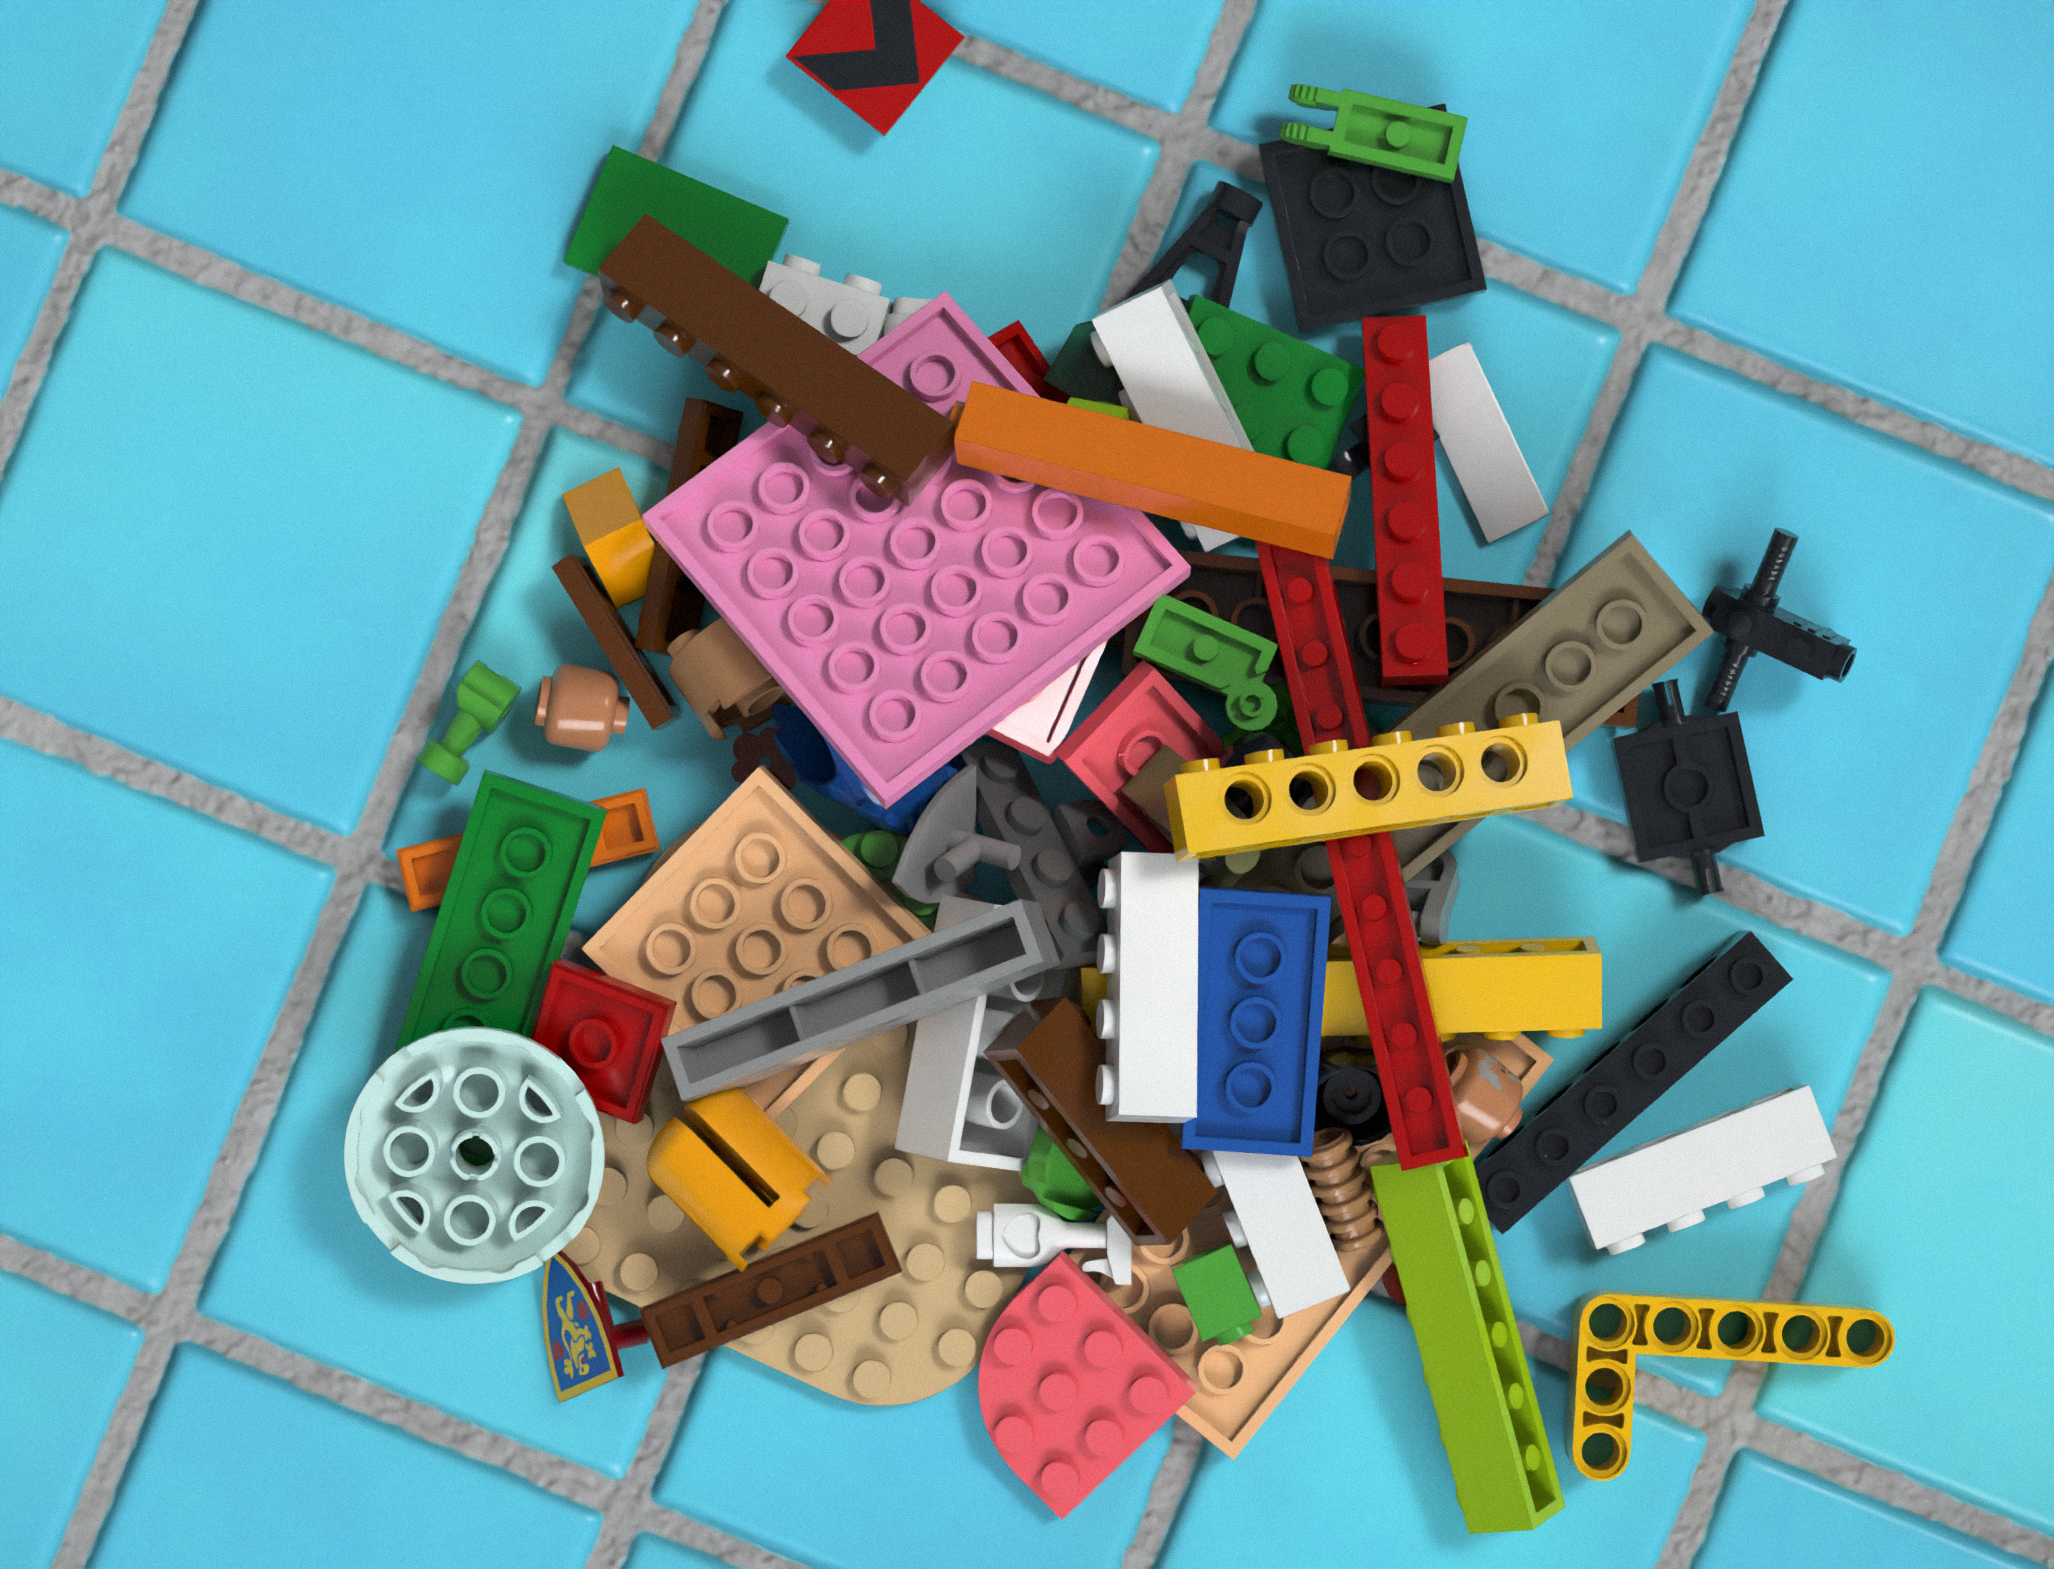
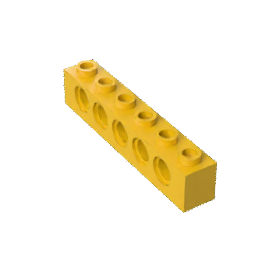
M1524 713L1499 719L1500 729L1476 732L1474 722H1461L1435 728L1436 738L1412 741L1411 731H1397L1372 737L1373 747L1349 750L1347 740H1334L1308 746L1309 756L1285 759L1283 749H1271L1245 755V765L1220 768L1219 758L1183 763L1180 765L1181 774L1174 775L1163 784L1176 862L1557 807L1573 798L1560 720L1539 723L1537 713ZM1484 751H1493L1499 754L1505 761L1507 774L1504 782L1493 781L1484 773L1481 766V757ZM1420 760L1432 761L1440 767L1444 776V784L1441 791L1429 790L1420 782L1417 773ZM1357 769H1366L1376 775L1381 786L1378 800H1367L1358 794L1353 783L1354 773ZM1293 778L1305 779L1314 786L1317 793V803L1313 810L1302 809L1292 801L1289 794V785ZM1238 787L1250 795L1254 806L1250 819L1237 818L1227 810L1224 800L1227 788Z

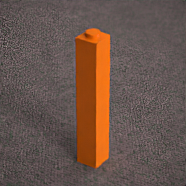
M973 380L966 402L956 400L949 418L954 423V444L957 464L1332 560L1350 503L1352 476Z

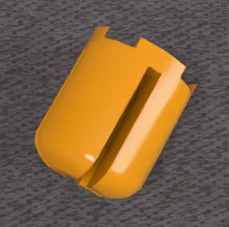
M735 1088L686 1103L682 1115L698 1136L679 1119L672 1117L653 1138L647 1153L646 1169L650 1179L740 1271H744L748 1262L741 1255L754 1243L763 1252L767 1250L804 1213L805 1205L811 1200L805 1192L817 1180L826 1189L833 1180L741 1088ZM700 1138H702L710 1146V1148ZM734 1172H736V1173L744 1180V1182H745L770 1208H768V1207L735 1175Z

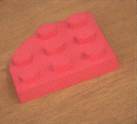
M1063 1250L1013 1297L998 1317L982 1352L978 1379L979 1403L983 1420L997 1451L1015 1474L1062 1520L1194 1396L1199 1387Z

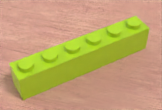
M1465 1139L1468 1157L1401 1171L1398 1154L1395 1151L1369 1166L1373 1179V1192L1381 1208L1390 1241L1391 1259L1397 1267L1406 1300L1407 1318L1415 1333L1423 1363V1377L1431 1392L1439 1422L1440 1440L1447 1451L1456 1485L1457 1502L1463 1510L1469 1534L1534 1530L1566 1506L1467 1139Z

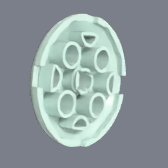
M467 1026L450 1028L421 1037L390 1056L376 1070L357 1098L350 1115L344 1144V1167L348 1189L357 1213L363 1223H367L374 1234L391 1250L390 1254L414 1270L437 1279L463 1284H486L513 1279L541 1267L545 1261L561 1251L578 1235L591 1215L599 1195L605 1167V1143L601 1121L593 1099L576 1073L560 1057L545 1046L518 1033L491 1027ZM479 1136L480 1139L485 1140L491 1146L494 1158L485 1165L476 1166L469 1164L460 1154L459 1144L465 1139Z

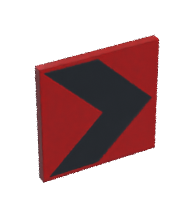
M830 0L786 54L785 58L885 137L964 40V36L919 0Z

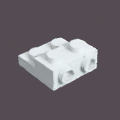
M786 254L783 264L768 260L759 291L855 356H858L882 338L885 321L892 306L889 298L879 296L882 284L849 273L846 274L843 284L819 277L822 268L820 264L795 255Z

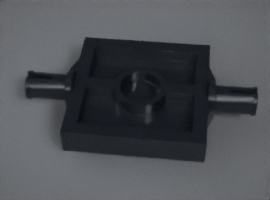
M1678 678L1667 680L1665 683L1664 681L1653 683L1651 687H1653L1660 721L1642 732L1610 739L1636 862L1642 863L1666 857L1690 859L1698 892L1697 896L1724 891V887H1722L1715 853L1721 852L1735 842L1765 836L1738 711L1708 718L1693 715L1685 716Z

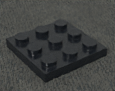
M1445 103L1426 107L1447 112ZM1282 139L1258 145L1257 149L1299 334L1359 321L1365 317H1377L1486 292L1487 286L1459 162L1453 182L1447 183L1327 155L1328 150L1312 149L1289 143Z

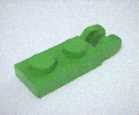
M1305 84L1291 85L1288 96L1290 101L1305 108L1337 111L1333 132L1311 127L1300 122L1282 123L1279 138L1283 141L1312 149L1328 150L1327 155L1447 183L1453 182L1468 121L1467 117L1343 88L1341 93Z

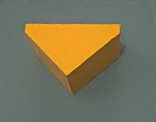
M617 467L563 493L562 497L585 551L617 609H620L645 597L656 542L652 534L644 526L642 513L621 469Z

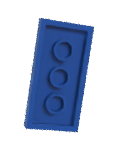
M1199 886L1197 1117L1182 1123L1181 1148L1312 1157L1331 910L1330 894Z

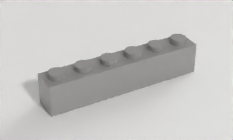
M1019 899L662 1038L661 1042L681 1100L695 1101L714 1093L742 1088L1061 965L1040 904Z

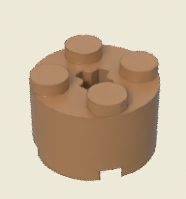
M723 618L718 619L702 631L692 629L681 634L667 648V652L673 659L668 671L669 676L710 737L714 740L728 739L722 729L735 724L740 727L743 733L748 732L773 718L771 710L777 702L788 706L794 702Z

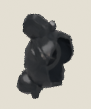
M1343 1046L1330 1049L1324 1053L1320 1049L1314 1132L1331 1127L1346 1128L1352 1133V1146L1371 1144L1382 1140L1389 1133H1392L1373 1049H1356ZM1350 1087L1357 1090L1352 1096L1345 1094L1346 1089Z

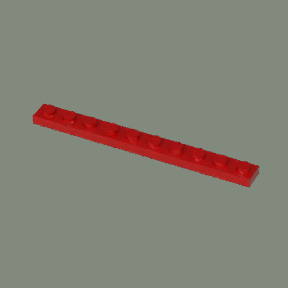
M1255 540L1304 755L1309 756L1308 746L1334 740H1347L1349 750L1373 747L1329 559ZM1357 769L1354 773L1353 783L1358 794L1367 800H1378L1381 786L1376 775L1366 769ZM1312 785L1315 802L1317 803V793ZM1393 831L1325 840L1401 1171L1468 1157Z

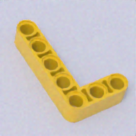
M1609 1289L1590 1291L1577 1302L1572 1317L1565 1440L1567 1456L1582 1474L1596 1481L1612 1480L1627 1467L1631 1454L1636 1354L1866 1368L1881 1364L1893 1352L1895 1344L1894 1328L1889 1320L1879 1312L1857 1304ZM1610 1303L1616 1305L1621 1316L1619 1328L1608 1337L1594 1336L1589 1327V1318L1593 1310L1601 1304ZM1665 1308H1679L1684 1316L1685 1324L1683 1331L1677 1338L1671 1341L1658 1340L1653 1328L1655 1317ZM1740 1311L1744 1313L1748 1321L1746 1336L1737 1344H1723L1718 1337L1717 1330L1720 1320L1729 1312ZM1797 1315H1805L1811 1323L1812 1333L1810 1339L1800 1348H1787L1782 1338L1783 1326L1788 1319ZM1861 1319H1869L1875 1327L1876 1335L1874 1342L1869 1349L1854 1353L1847 1345V1331L1854 1322ZM1599 1368L1612 1369L1617 1377L1616 1391L1606 1400H1590L1585 1389L1588 1376ZM1603 1432L1610 1434L1614 1445L1610 1458L1599 1465L1585 1463L1581 1451L1584 1441L1594 1433Z

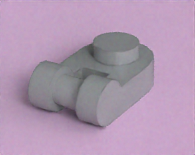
M1447 850L1405 883L1410 907L1423 908L1422 912L1411 911L1417 937H1421L1423 944L1444 945L1447 939L1449 917L1459 891L1460 883L1457 861L1453 854Z

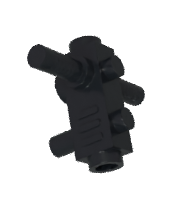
M1775 528L1752 584L1745 583L1742 590L1737 587L1729 590L1718 584L1709 594L1703 607L1702 615L1714 631L1723 634L1720 643L1725 649L1702 703L1705 706L1719 712L1727 711L1748 658L1756 657L1758 651L1820 680L1830 678L1841 683L1848 675L1857 654V648L1849 645L1850 639L1835 633L1830 628L1817 625L1778 607L1780 596L1776 594V591L1799 539L1796 534L1782 528Z

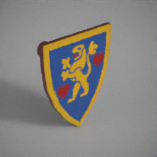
M562 1250L547 1260L543 1276L542 1297L544 1340L559 1403L623 1377L624 1373L618 1350L647 1344L650 1337L642 1319L614 1325L603 1282L589 1283L575 1262Z

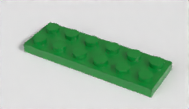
M485 769L393 1054L426 1035L450 1028L467 1026L503 1029L531 1039L552 962L561 957L608 808ZM479 1136L465 1139L459 1144L460 1154L469 1164L476 1166L485 1165L494 1158L491 1146L485 1140L480 1139Z

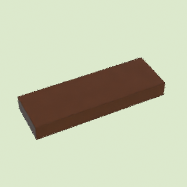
M569 555L551 566L652 730H662L680 719L681 711L643 650L634 648L635 637L586 558Z

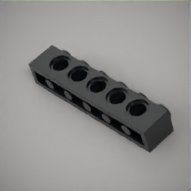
M1739 930L1517 1125L1507 1137L1501 1139L1474 1163L1488 1220L1496 1231L1502 1235L1793 980L1751 930Z

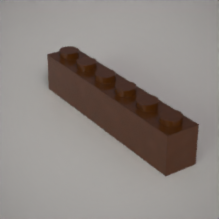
M645 213L598 268L603 302L613 314L627 323H633L636 319L651 329L657 342L672 355L683 358L687 354L704 366L707 376L723 390L734 393L738 389L756 402L755 406L758 411L772 424L780 428H786L789 424L807 437L809 446L826 461L836 464L841 460L859 472L858 477L861 482L877 496L889 499L892 495L909 507L955 451V430L952 421Z

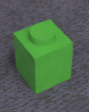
M1229 1240L1170 1265L1203 1342L1215 1337L1218 1345L1222 1346L1243 1338L1254 1331L1250 1321L1261 1317L1262 1313Z

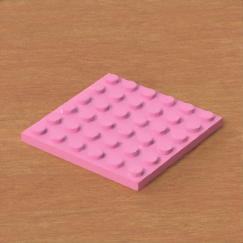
M946 291L856 356L947 419L950 418L956 400L966 402L972 380L1040 397ZM770 421L642 515L643 524L885 809L1142 614L1163 594H1168L1189 578L1191 566L1140 510L957 464L956 451L953 452L908 507L892 495L889 499H883L871 492L859 479V472L843 461L839 460L834 464L823 459L809 446L807 437L789 424L786 428H780Z

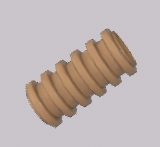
M1331 1127L1314 1132L1312 1157L1298 1156V1158L1305 1162L1303 1171L1305 1176L1312 1180L1309 1186L1313 1196L1319 1197L1316 1203L1320 1214L1325 1215L1322 1219L1328 1233H1331L1329 1236L1335 1251L1352 1252L1364 1249L1375 1243L1385 1232V1226L1383 1221L1376 1217L1378 1215L1377 1203L1369 1200L1372 1197V1189L1368 1183L1363 1182L1366 1178L1364 1167L1357 1164L1359 1161L1358 1150L1350 1146L1353 1143L1351 1131L1346 1128Z

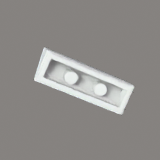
M1469 341L1430 359L1429 371L1433 428L1440 435L1439 442L1487 544L1548 516L1549 510Z

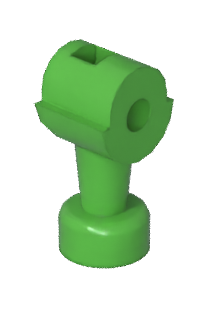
M477 660L459 684L457 690L459 708L441 743L433 739L428 740L415 759L442 778L459 786L470 768L469 762L462 756L483 729L493 734L499 728L517 700L522 687L507 677L498 675L487 668L485 663Z

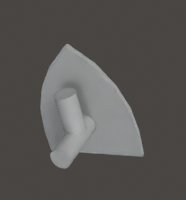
M969 764L954 775L934 795L920 815L905 844L892 882L906 897L925 904L939 903L942 895L955 896L976 880V862L978 861L1008 870H1014L1019 864L1021 858V848L1019 845L976 834V765Z

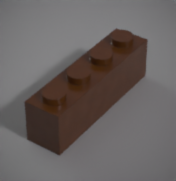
M1066 996L1032 1000L983 1051L985 1056L1136 1246L1171 1245L1218 1193L1217 1189L1204 1174L1205 1169L1200 1158L1190 1149L1181 1148V1143L1167 1127V1123L1105 1121L1106 1105L1097 1103L1095 1085L1098 1066L1106 1065V1047L1092 1031L1091 1020L1086 1012L1079 1005L1068 1000Z

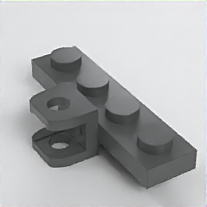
M1001 741L968 746L952 758L949 764L957 769V773L969 764L976 765V817L985 835L1020 846L1021 858L1017 867L1014 870L1002 869L1018 900L1023 899L1040 904L1061 965L1053 967L1054 971L1097 963L1098 940L1100 934H1107V923L1089 888L1098 885L1101 869H1108L1103 860L1112 858L1122 852L1128 843V837L1119 820L1099 800H1082L1058 804L1051 815L1017 749ZM1095 822L1105 830L1106 836L1093 834L1088 829L1086 823Z

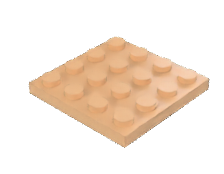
M761 765L581 949L608 976L677 1001L668 1032L669 1036L932 934V932L764 765ZM847 1047L749 1084L741 1089L775 1121Z

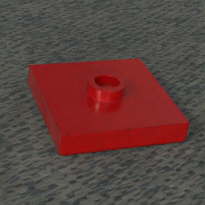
M559 958L552 962L531 1039L555 1053L576 1073L585 1085L598 1111L636 1125L644 1118L664 1049L661 1039L668 1036L677 1001L564 958Z

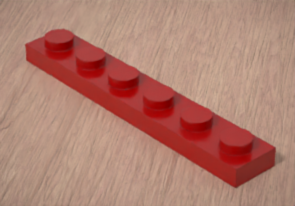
M1426 315L1362 318L1361 335L1382 686L1445 684L1449 674Z

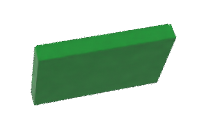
M613 145L563 262L567 266L600 279L598 268L646 213L759 290L768 260L773 262L789 225V219Z

